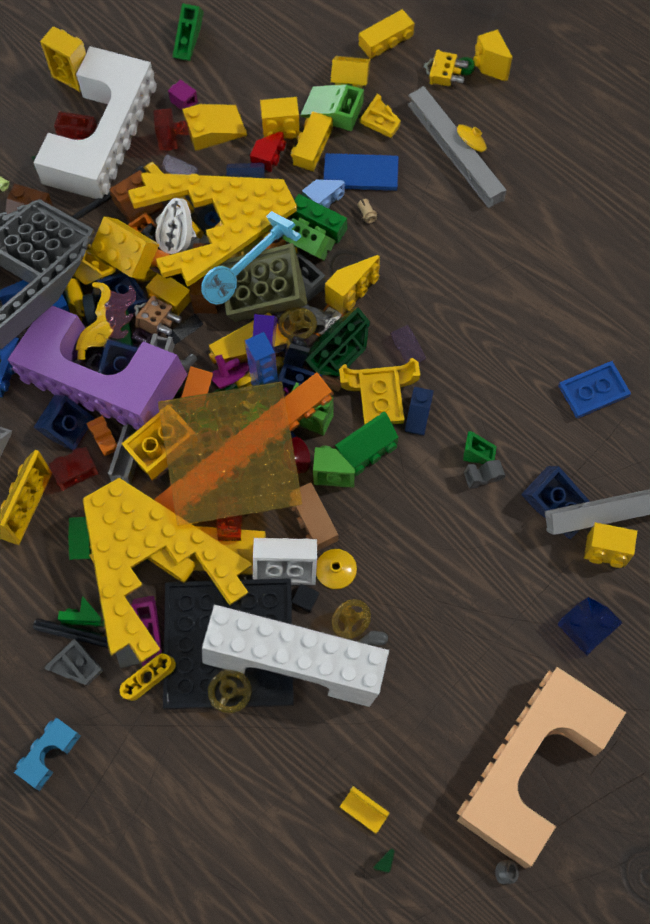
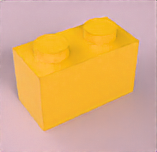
M158 273L146 286L149 299L155 296L156 299L171 305L172 312L178 316L191 302L190 290L172 278H162Z

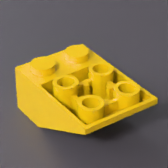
M376 255L337 270L325 283V302L342 315L347 310H352L356 300L359 297L362 298L366 294L368 287L378 281L380 277V256Z

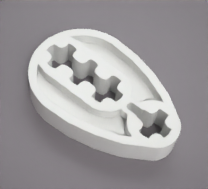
M173 198L167 204L160 216L156 229V242L160 244L159 248L168 254L183 252L187 250L191 243V213L186 200L181 198ZM172 233L176 235L175 238L171 237Z

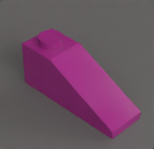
M154 595L135 598L131 604V607L160 648L157 653L143 661L142 666H145L157 655L163 654Z

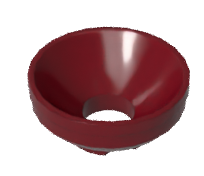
M299 437L287 440L281 451L282 464L295 474L307 472L310 467V453L307 445Z

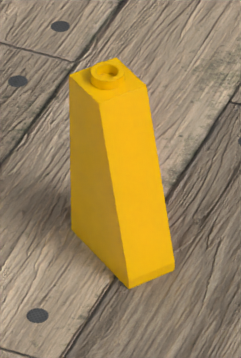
M254 321L209 345L210 353L208 355L213 364L216 363L215 357L217 355H222L225 363L235 358H238L240 363L248 362L245 340L253 337ZM278 324L274 346L275 355L284 352L287 337Z

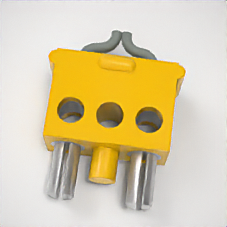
M437 50L435 57L431 58L428 63H424V68H426V72L429 75L431 85L434 83L451 86V82H464V77L454 74H461V68H456V66L467 68L468 62L457 60V54ZM433 61L431 71L429 72L427 65Z

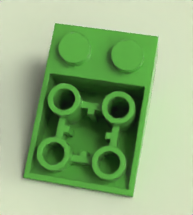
M347 84L313 87L302 110L301 117L309 118L313 111L333 117V126L352 131L364 102V89Z

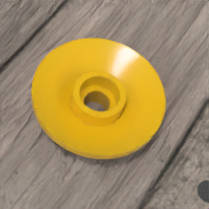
M462 124L457 126L458 135L467 145L479 152H484L487 149L486 143L481 137L482 132L478 128L473 127L472 129Z
M331 549L324 552L318 558L316 576L322 585L330 589H342L353 582L357 566L354 558L348 552L341 549ZM334 564H338L340 568L338 570H334L332 566Z

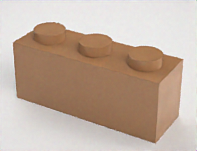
M311 482L289 492V507L292 512L296 511L299 517L296 519L300 528H305L308 534L305 536L306 539H317V551L339 541L338 533Z

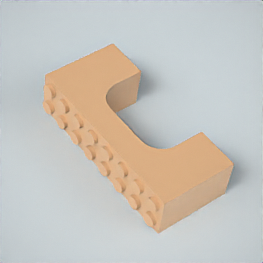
M558 667L553 672L549 670L539 684L542 689L537 688L528 701V704L531 705L530 708L527 706L524 708L516 720L519 725L516 726L514 724L505 737V740L508 741L507 744H501L493 756L496 761L494 764L490 761L481 774L484 780L482 783L479 780L469 793L472 796L471 800H465L457 812L460 815L457 820L459 823L525 869L533 865L556 827L527 807L522 802L518 793L519 778L541 742L549 735H562L596 756L605 748L626 714L625 711Z

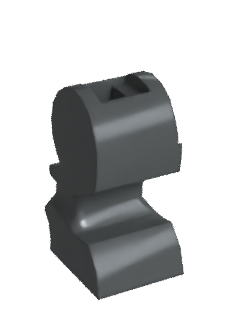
M500 460L488 461L481 465L479 469L474 464H468L463 472L469 489L478 488L480 485H487L489 482H497L506 477Z

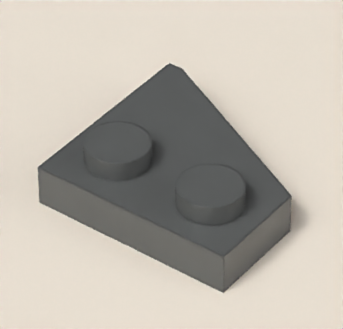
M77 639L71 641L44 667L48 671L84 685H89L104 671Z

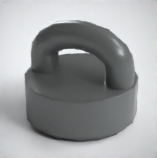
M513 860L499 862L495 871L496 879L500 884L515 883L519 876L516 863Z

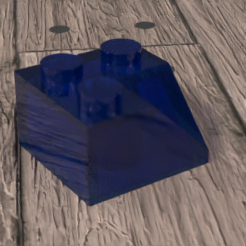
M590 597L577 604L558 623L560 628L587 656L622 624L620 619L607 606Z

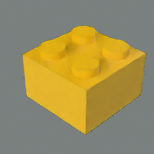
M297 97L260 100L264 137L281 131L284 132V139L298 138L300 128Z
M595 522L587 535L584 559H589L590 562L596 564L602 562L609 563L610 566L616 568L625 567L634 556L637 531Z

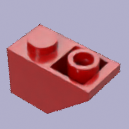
M279 131L257 140L250 154L251 163H265V170L272 172L274 165H278L280 152L284 151L286 146L284 132Z

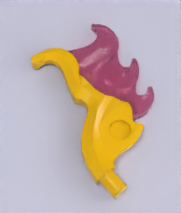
M92 283L94 288L101 290V297L95 311L97 320L80 334L76 345L77 360H85V350L90 347H104L106 338L121 339L127 335L128 330L122 332L120 329L131 321L133 317L132 313L128 316L126 315L127 308L136 299V291L131 285L129 286V292L119 294L111 291L104 283Z

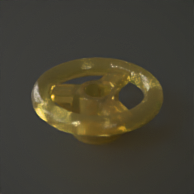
M302 307L286 310L278 320L279 331L285 338L299 336L306 339L314 333L317 327L315 315L310 310ZM304 314L310 318L311 322L305 320ZM289 316L290 327L285 330L284 321ZM296 329H309L307 332L300 335L292 334Z
M356 599L342 603L332 617L334 632L344 639L360 636L370 624L371 612L368 605ZM351 606H359L363 611L356 612ZM338 619L345 624L344 631L339 628ZM364 619V622L360 626V628H358L354 632H351L353 625H355L358 620Z
M234 670L222 671L214 676L209 684V700L221 712H237L243 709L250 700V682L241 672ZM233 676L240 679L245 688H238L234 681L227 680L226 677ZM220 681L222 683L220 685L222 698L218 702L215 697V687ZM229 687L233 688V692H232V693H230V694H227V693H226V689H227V688H229ZM236 695H244L242 701L237 705L225 706L230 698Z

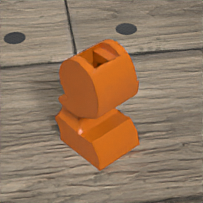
M103 415L86 423L104 457L115 452L117 444Z

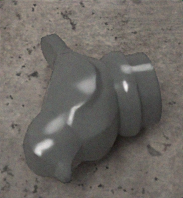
M308 304L296 310V312L302 315L303 321L308 324V328L312 333L322 332L325 329V319L333 315L332 311L325 312L319 308L310 307Z

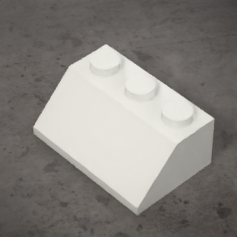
M254 538L253 580L291 578V585H315L317 539Z

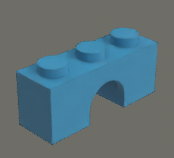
M58 718L54 721L51 720L46 725L43 736L33 742L30 747L31 751L26 757L20 759L14 772L39 791L54 773L45 765L46 754L55 748L61 749L68 754L81 737Z

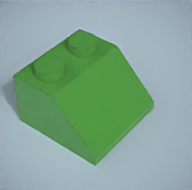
M330 446L315 447L313 465L314 485L354 487L355 469L336 449Z

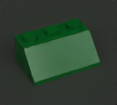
M384 411L337 443L335 449L355 469V475L358 476L365 470L366 466L377 463L383 454L393 452L397 448L399 437L387 413Z

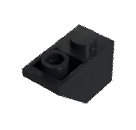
M299 336L287 337L281 359L282 363L300 368L303 367L310 350L304 338Z

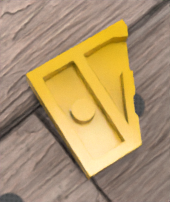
M379 94L375 96L360 118V124L390 138L393 137L401 123L400 119L392 113L391 108L383 103Z

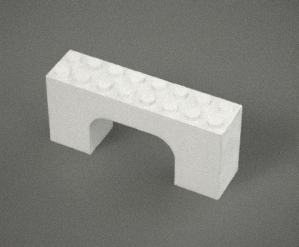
M90 46L76 74L83 98L108 104L96 131L86 139L73 140L48 133L34 161V165L42 184L93 199H102L104 194L108 195L111 182L117 176V169L123 163L124 154L130 148L131 138L135 136L137 125L143 119L145 108L149 106L151 94L156 90V82L154 81V71H152L151 62Z
M214 605L202 646V663L242 674L245 673L247 667L269 670L323 685L329 688L328 696L370 707L379 695L389 650Z

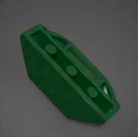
M356 307L336 320L310 346L305 362L315 373L340 376L339 369L343 364H346L348 368L366 350L368 327L370 325L369 319L359 307Z

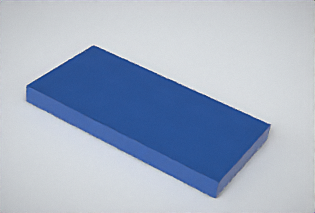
M325 153L324 180H342L345 183V189L397 191L398 156Z

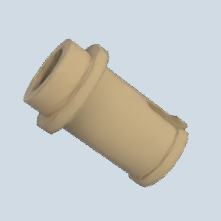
M363 199L365 206L360 200L357 206L363 214V220L367 223H373L377 219L376 211L372 209L368 199Z

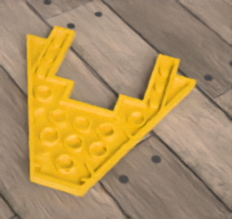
M141 173L145 186L128 190V195L134 209L189 195L194 208L213 203L222 226L206 230V235L210 242L209 245L156 259L162 278L182 273L187 286L195 283L211 269L219 266L273 227L266 217L271 211L284 218L297 211V205L284 179Z
M121 478L112 481L83 498L111 656L129 645L139 661L143 662L160 650L125 596L142 586V583L131 568L164 548L176 565L195 555L229 605L247 595L248 591L237 576L251 568L252 564Z

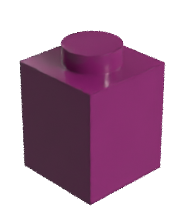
M181 79L168 90L170 102L181 110L195 106L198 103L196 90Z

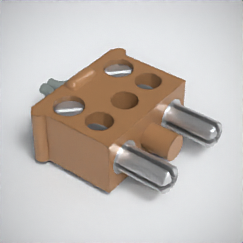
M152 296L147 303L134 307L136 310V328L144 329L152 334H157L160 331L169 336L172 333V329L168 328L172 325L171 320L180 323L182 319L180 316L172 313L171 305L156 299L155 296Z

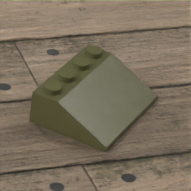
M291 243L267 249L260 253L236 275L237 284L234 294L225 302L226 316L234 322L254 318V314L265 315L269 312L272 314L306 306L305 285L294 244ZM245 255L227 259L221 266L231 269Z

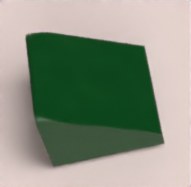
M390 849L372 870L390 873L395 853L394 849Z

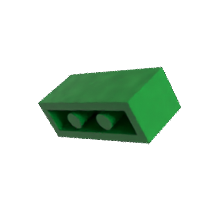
M298 194L294 199L297 211L290 215V220L293 218L298 221L299 218L310 222L309 227L315 229L317 226L325 230V235L335 240V243L338 244L347 231V218Z

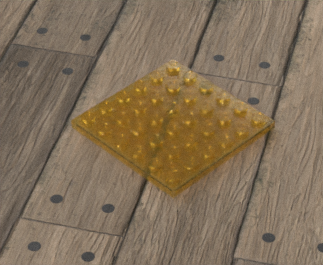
M282 381L158 402L177 526L303 505Z

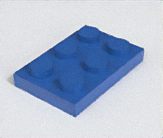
M613 361L564 380L558 385L577 419L628 398L631 395Z

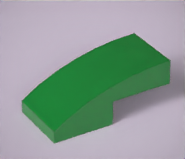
M70 517L69 560L90 559L91 545L86 517Z

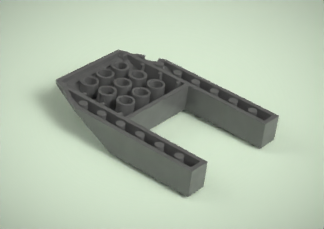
M40 199L28 205L19 206L17 211L12 213H0V266L29 283L0 308V349L4 348L58 301L79 267L94 233L93 228Z

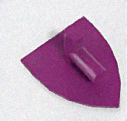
M217 355L215 360L219 369L212 372L211 381L220 389L231 385L249 372L248 362L240 363L239 359L235 358L225 363L223 356Z

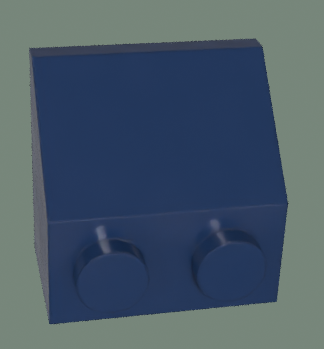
M119 273L96 281L104 283L111 291L110 300L106 304V317L110 323H113L125 310H128L129 316L136 312L134 309L136 305L149 301L136 280L125 273ZM93 288L91 294L94 295L95 301L98 304L101 290Z
M54 395L33 428L48 439L74 451L88 430L86 423L95 418L66 395Z

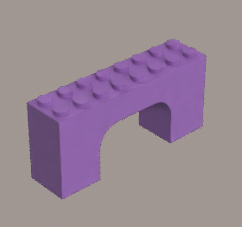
M51 306L32 322L8 358L9 363L13 366L12 370L19 374V379L26 384H35L42 391L47 389L54 395H66L76 404L80 403L92 412L94 410L99 411L106 418L113 417L123 425H132L136 430L140 429L171 403L187 376L176 354L146 342H142L123 371L114 375L100 374L74 363L77 357V341L85 329L77 315Z

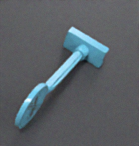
M271 211L266 216L273 227L270 233L231 269L225 266H217L211 269L205 275L202 282L203 297L208 302L216 305L229 300L236 289V275L276 239L278 240L282 235L294 241L302 237L299 233L292 230L295 226L294 222Z

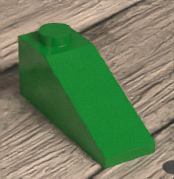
M182 3L173 58L191 60L204 13L199 6Z

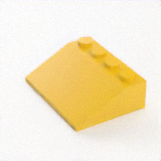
M34 450L25 459L24 464L20 465L16 481L10 485L7 500L2 502L0 508V539L16 545L20 544L52 475V471L38 450Z

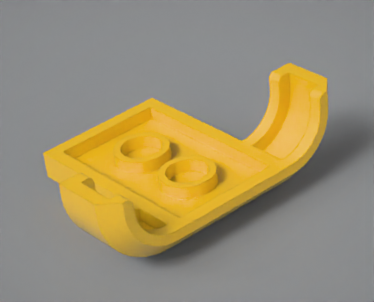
M410 358L407 364L401 366L352 370L347 368L346 364H343L339 369L341 387L349 391H360L364 425L384 411L387 413L392 424L404 423L400 387L414 384L420 379L418 361Z

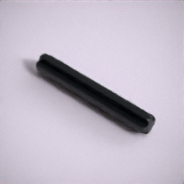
M39 618L34 621L33 628L36 631L73 640L77 639L81 642L109 648L105 634Z

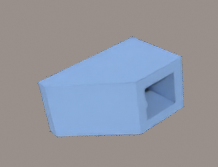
M315 180L302 190V195L329 208L335 200L343 197L345 183L342 180Z

